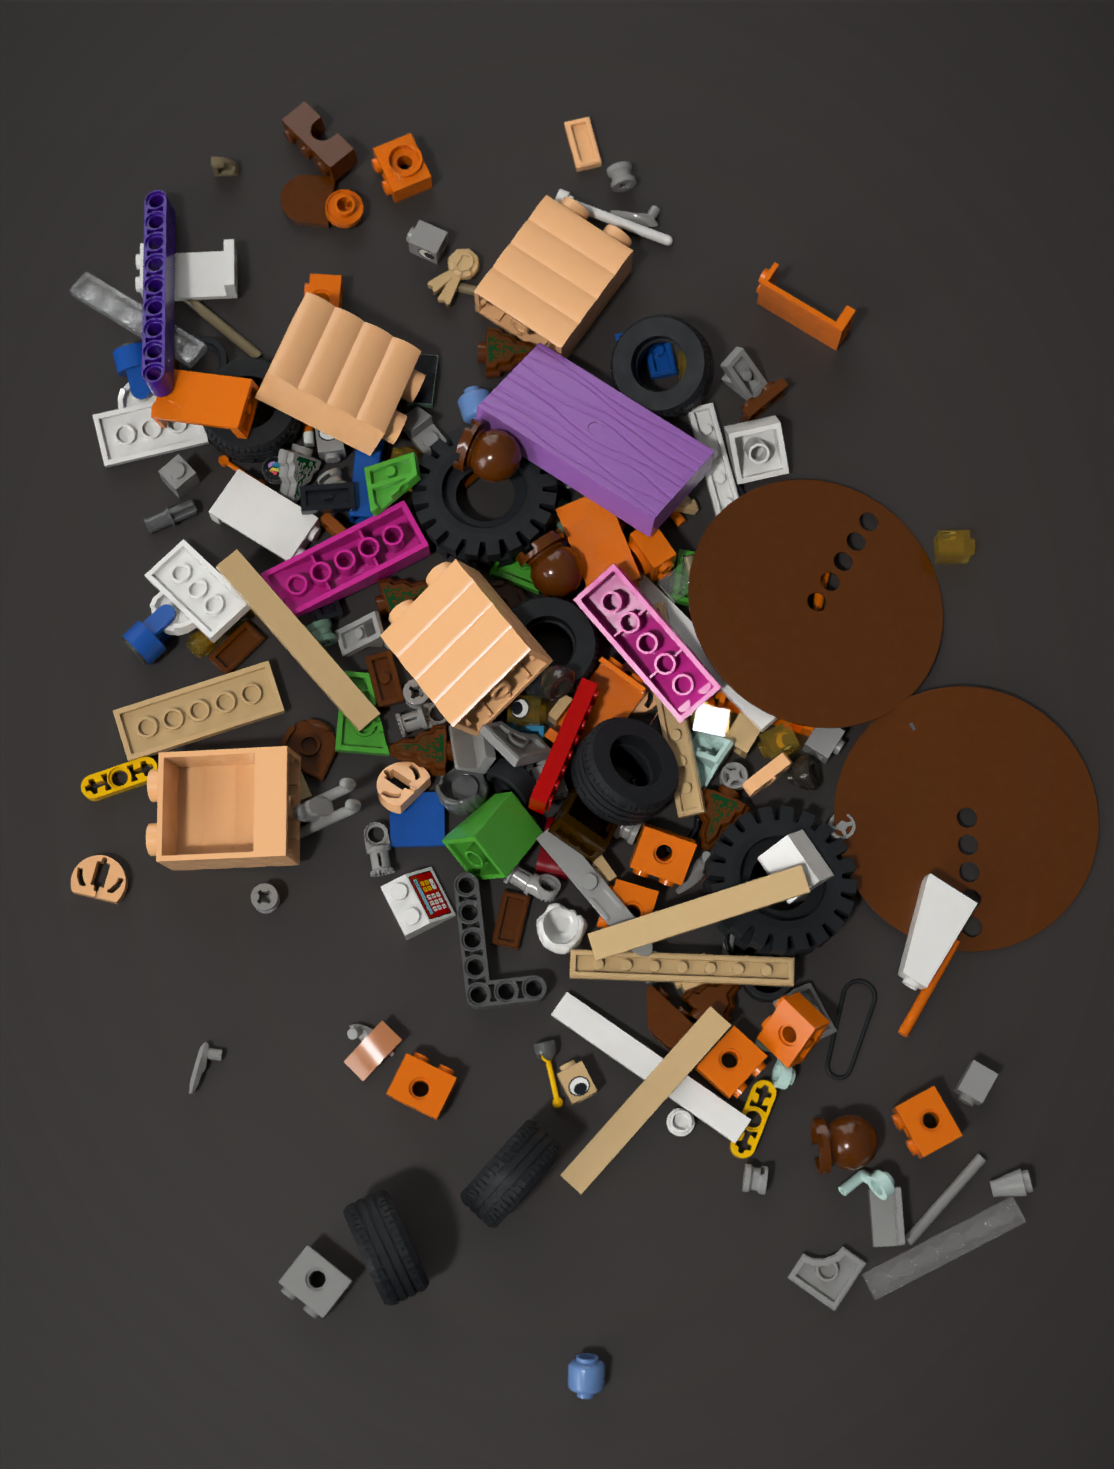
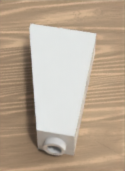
M931 873L922 880L898 971V976L903 978L902 983L915 991L918 988L922 990L928 987L977 905L975 901Z

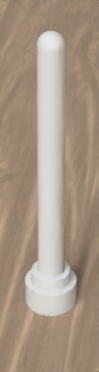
M559 189L555 201L560 203L564 197L574 199V196H571L568 191ZM577 201L587 210L592 218L666 246L671 245L673 242V238L667 234Z

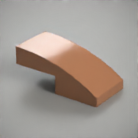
M381 1021L347 1057L344 1063L364 1082L402 1042V1039L384 1021Z

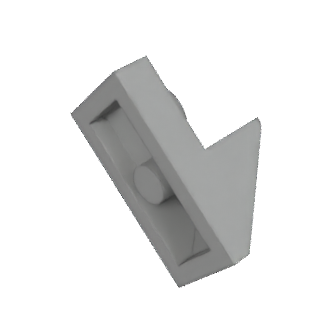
M736 346L720 365L726 373L721 380L745 400L751 397L756 399L762 393V389L768 384L741 347Z
M416 406L405 414L408 417L402 430L422 455L425 453L430 456V446L439 438L445 443L448 442L433 424L432 416L420 407Z
M373 611L335 631L342 656L349 657L367 647H383L384 644L380 636L384 631L378 611Z

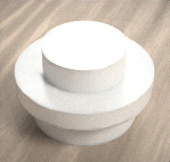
M676 1108L669 1113L667 1127L672 1134L686 1136L694 1128V1116L686 1109Z

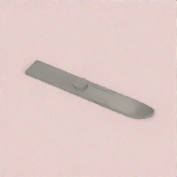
M548 829L536 838L609 927L635 919L633 914L583 855L548 832ZM649 944L631 951L640 956L648 957L653 953V945Z

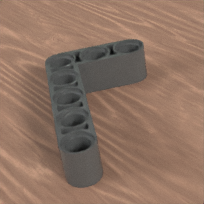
M462 873L457 876L454 881L465 991L470 1007L475 1010H488L537 1004L543 1001L546 996L547 986L545 981L539 976L490 980L478 879L471 873ZM464 881H470L475 885L470 893L461 892L459 886ZM467 908H473L478 914L474 920L470 921L462 917L463 911ZM470 935H476L481 939L480 944L475 948H470L465 944L466 938ZM474 962L481 963L484 966L483 972L479 975L470 974L468 972L470 964ZM532 983L539 984L542 987L541 994L535 997L530 996L526 991L528 985ZM502 987H511L515 992L514 996L508 1000L502 999L499 996V991ZM480 989L486 992L487 997L485 1001L476 1003L471 999V995L475 990Z

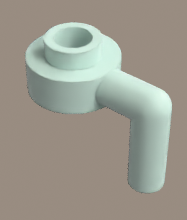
M758 1038L756 1039L755 1045L759 1049L771 1052ZM777 1058L772 1071L771 1083L775 1088L787 1089L795 1080V1069L793 1067L787 1068Z
M862 1169L838 1187L840 1193L846 1196L864 1182L869 1185L872 1192L878 1198L886 1200L895 1192V1181L886 1171L876 1170L871 1174Z

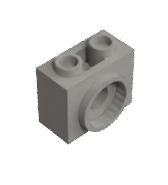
M308 1245L279 1281L284 1286L281 1292L292 1301L299 1298L306 1304L303 1310L315 1319L319 1315L322 1318H326L354 1282ZM317 1271L323 1272L326 1277L324 1285L320 1288H315L311 1284V1276Z

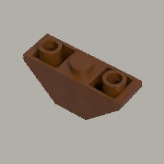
M650 985L646 990L647 1031L667 1050H672L693 1026L688 1020L691 1016L680 1005L675 1008L668 1001L670 996L661 987L658 986L655 989Z

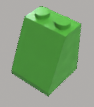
M512 792L494 794L442 839V842L464 870L475 875L478 880L507 878L543 831L537 825L535 818L523 807L521 800Z

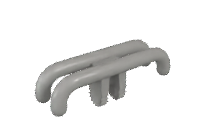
M342 778L339 786L293 808V815L296 820L310 822L300 827V838L347 818L361 809L362 804L357 799L346 800L345 806L336 811L333 808V800L355 789L356 782L352 778Z

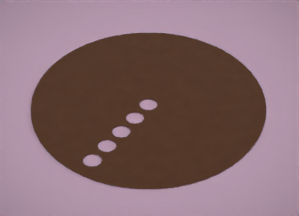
M806 479L785 480L755 488L731 502L714 518L704 532L694 553L689 573L688 599L691 620L703 652L721 678L738 695L769 715L793 724L813 728H843L864 724L891 712L900 705L899 702L909 698L926 678L935 661L942 636L943 607L939 583L933 566L919 541L907 526L883 505L858 491L835 483ZM865 513L874 515L878 521L877 528L873 531H867L860 525L861 515ZM849 534H860L865 540V547L860 551L852 550L847 544ZM845 553L849 555L852 559V567L847 571L839 570L834 564L836 554ZM832 573L836 575L839 579V587L834 591H828L821 585V576L823 574ZM812 593L821 594L826 600L825 609L822 611L812 610L807 603L808 596Z
M967 686L943 687L913 695L899 702L900 705L897 708L875 719L857 739L846 758L837 783L834 801V826L836 827L842 820L846 823L850 822L848 814L855 821L856 828L853 835L847 839H842L848 850L841 855V858L853 859L856 871L851 875V879L857 880L858 892L881 918L908 936L921 883L928 874L931 873L961 893L968 889L976 891L980 896V904L973 910L970 917H975L980 921L982 926L981 932L976 937H969L961 930L956 938L960 943L955 951L977 952L995 950L1022 942L1038 934L1059 918L1076 899L1086 882L1096 854L1099 835L1097 798L1091 777L1079 752L1063 731L1042 712L1026 702L995 690ZM913 723L916 730L913 731L909 724ZM963 808H970L976 814V823L970 828L962 827L957 821V814ZM848 826V827H847V829H846V833H847V834L850 833V831H851V829H852V826ZM835 830L836 835L843 836L841 831ZM964 835H971L977 840L978 848L972 855H965L959 850L958 842ZM971 862L978 867L979 876L974 882H966L960 877L959 870L962 864Z

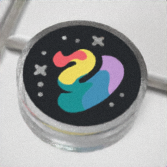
M278 456L267 458L262 465L263 476L271 484H280L282 482L279 477L280 464L278 463Z

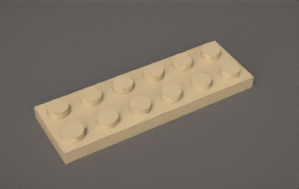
M269 661L113 710L128 762L141 757L157 755L159 752H166L285 713Z

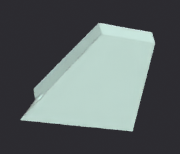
M696 728L692 733L701 786L702 788H707L731 753L734 743L729 739Z

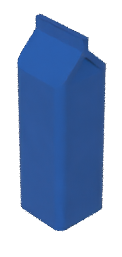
M380 440L371 456L355 449L352 482L354 483L356 511L349 512L348 517L351 523L358 524L374 516L370 511L364 468L383 462L384 440Z

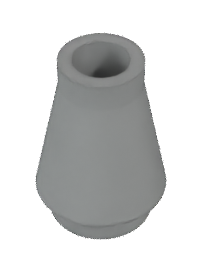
M1019 1168L990 1181L993 1197L1027 1196L1026 1193L1033 1192L1028 1170L1021 1171Z

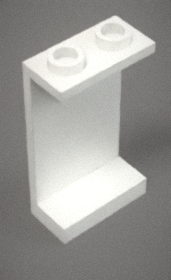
M234 239L224 240V251L175 253V301L238 298L237 250ZM140 243V254H136V268L140 270V276L135 277L136 292H141L142 299L144 243Z
M240 469L236 471L209 510L210 517L214 522L219 525L223 522L285 561L306 551L305 548L310 541L314 542L321 532L318 517L313 514L302 515L300 506Z

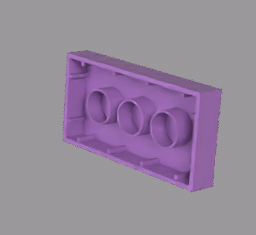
M541 342L477 407L476 419L485 423V431L497 429L508 432L519 443L521 454L524 458L648 537H651L710 471L715 452Z

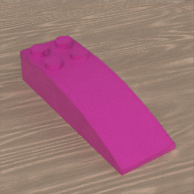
M403 500L387 508L379 515L372 516L260 575L291 612L298 617L376 583L377 580L387 578L431 555L429 544Z
M613 563L573 599L679 723H682L722 688L700 659L619 564Z

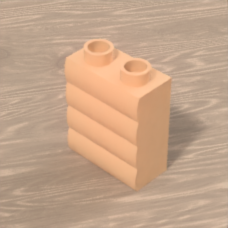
M546 195L475 289V311L519 340L528 341L534 345H538L541 342L567 359L632 271L633 250L629 248L632 245V241L624 231L614 225H607L602 231L586 221L589 214L576 200L564 197L558 203Z
M306 292L255 398L371 456L381 439L394 445L404 427L408 416L397 411L396 407L400 398L412 403L423 384L426 375L414 369L421 350L402 339L393 337L385 330L373 324L364 322L356 315L335 307L327 300Z
M455 559L452 563H440L429 572L426 578L428 587L415 601H403L391 611L388 618L391 625L380 636L390 650L398 657L406 670L417 681L425 694L436 705L445 719L454 728L477 737L482 726L491 723L553 660L482 574Z
M288 746L159 752L158 769H151L147 776L149 799L151 802H157V823H150L147 826L146 847L150 856H156V862L171 870L300 865V821L296 820L293 815V808L300 805L301 757Z

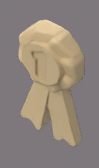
M456 249L449 256L448 271L427 283L428 288L433 290L434 295H437L443 289L438 297L439 303H445L449 307L460 281L472 279L479 271L478 256L470 249Z

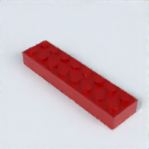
M585 678L581 679L531 794L528 805L529 809L543 815L546 810H550L553 803V795L556 796L560 780H563L567 765L571 761L573 751L578 745L579 737L584 731L586 721H588L592 707L598 698L599 690H597V683Z

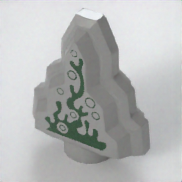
M292 444L291 450L279 449V477L282 481L279 494L296 504L300 499V486L309 484L313 474H316L317 470H319L321 461L312 457L313 449Z

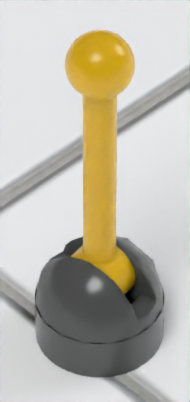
M555 1040L534 1044L533 1047L537 1058L546 1062L554 1097L552 1105L555 1108H561L563 1100L558 1094L551 1063L557 1051Z

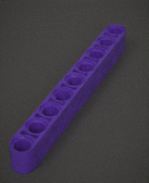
M154 190L147 194L144 201L142 378L154 396L164 397L171 393L174 386L175 210L164 191Z

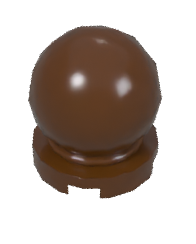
M472 419V428L466 427L457 445L455 452L459 453L460 457L459 461L453 462L454 469L467 472L471 467L476 476L484 481L493 483L505 481L512 477L519 468L522 457L520 445L515 437L502 430L491 429L485 431L484 422Z
M560 528L555 532L552 530L531 544L534 548L526 555L521 551L515 558L521 568L530 567V578L534 587L545 596L564 597L572 594L579 587L583 577V566L579 556L571 548L562 546L565 535Z
M845 1114L834 1118L829 1124L826 1123L824 1117L812 1118V1121H810L811 1145L817 1144L819 1154L818 1158H814L818 1174L831 1173L833 1165L844 1170H857L865 1167L875 1158L878 1148L876 1130L860 1115Z

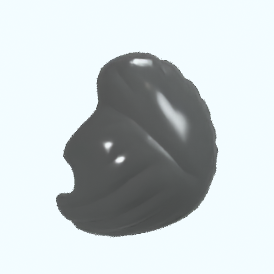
M454 767L447 774L440 777V782L436 785V794L441 805L449 812L464 816L470 815L487 801L490 794V785L484 774L457 770Z

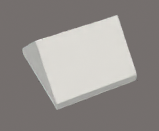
M803 829L788 834L757 858L768 875L802 865L810 891L834 876ZM798 896V897H795V898H792V899H789V900H786V901H787L788 904H790V903H792L793 901H795V900H797L798 898H800L801 896Z

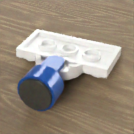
M133 341L117 346L112 352L118 376H127L129 382L120 389L118 409L92 415L104 466L108 468L209 444L208 436L202 425L168 421L167 427L161 428L151 417V408L157 396L152 394L142 378V341Z
M183 539L144 575L160 592L153 597L150 603L152 614L143 623L138 620L122 635V641L142 663L151 665L167 650L163 643L170 635L179 636L198 628L214 643L251 608L228 581Z

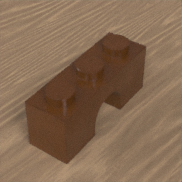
M305 101L281 120L285 129L283 131L285 138L291 144L296 143L302 155L307 160L312 159L323 176L329 175L336 181L358 163L354 148L338 133L328 140H317L326 130L321 116Z

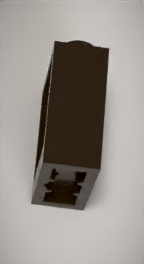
M573 784L548 832L593 862L606 850L618 824L606 821L598 835L568 813L578 796Z

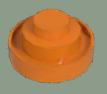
M341 189L333 192L328 197L325 214L334 226L350 228L360 222L363 216V202L355 192Z

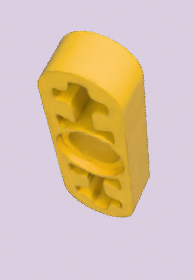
M141 757L88 775L81 783V791L87 799L99 801L146 785L147 776L144 773L136 774L135 776L138 780L134 781L129 769L133 768L136 773L143 770L144 764H148L153 769H158V764L151 757ZM118 772H125L128 775L127 782L122 786H117L113 783V777ZM104 777H107V782L112 788L108 790L106 785L97 788L98 793L96 794L87 790L91 788L92 782H96L97 785L106 783L103 780Z
M760 1080L752 1086L742 1114L745 1116L748 1112L754 1111L761 1117V1123L758 1127L752 1128L747 1126L745 1129L747 1132L756 1133L755 1138L750 1135L747 1140V1145L751 1146L750 1150L739 1153V1147L730 1141L731 1153L739 1159H746L754 1153L776 1098V1088L767 1080ZM763 1086L768 1087L767 1092L771 1094L770 1098L766 1097L762 1102L761 1106L767 1107L765 1112L759 1107L750 1106L751 1101L755 1104L757 1103L759 1094L756 1093V1089H761ZM744 1132L742 1133L738 1141H741L743 1139L745 1134Z

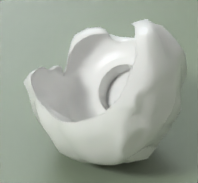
M560 903L549 904L546 911L536 922L539 940L546 949L557 954H567L571 952V949H575L582 942L588 927L582 915H578L575 910H569Z

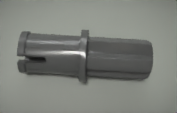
M188 500L169 509L165 507L166 510L144 518L149 533L153 534L170 525L176 526V522L197 514L198 511L194 501Z

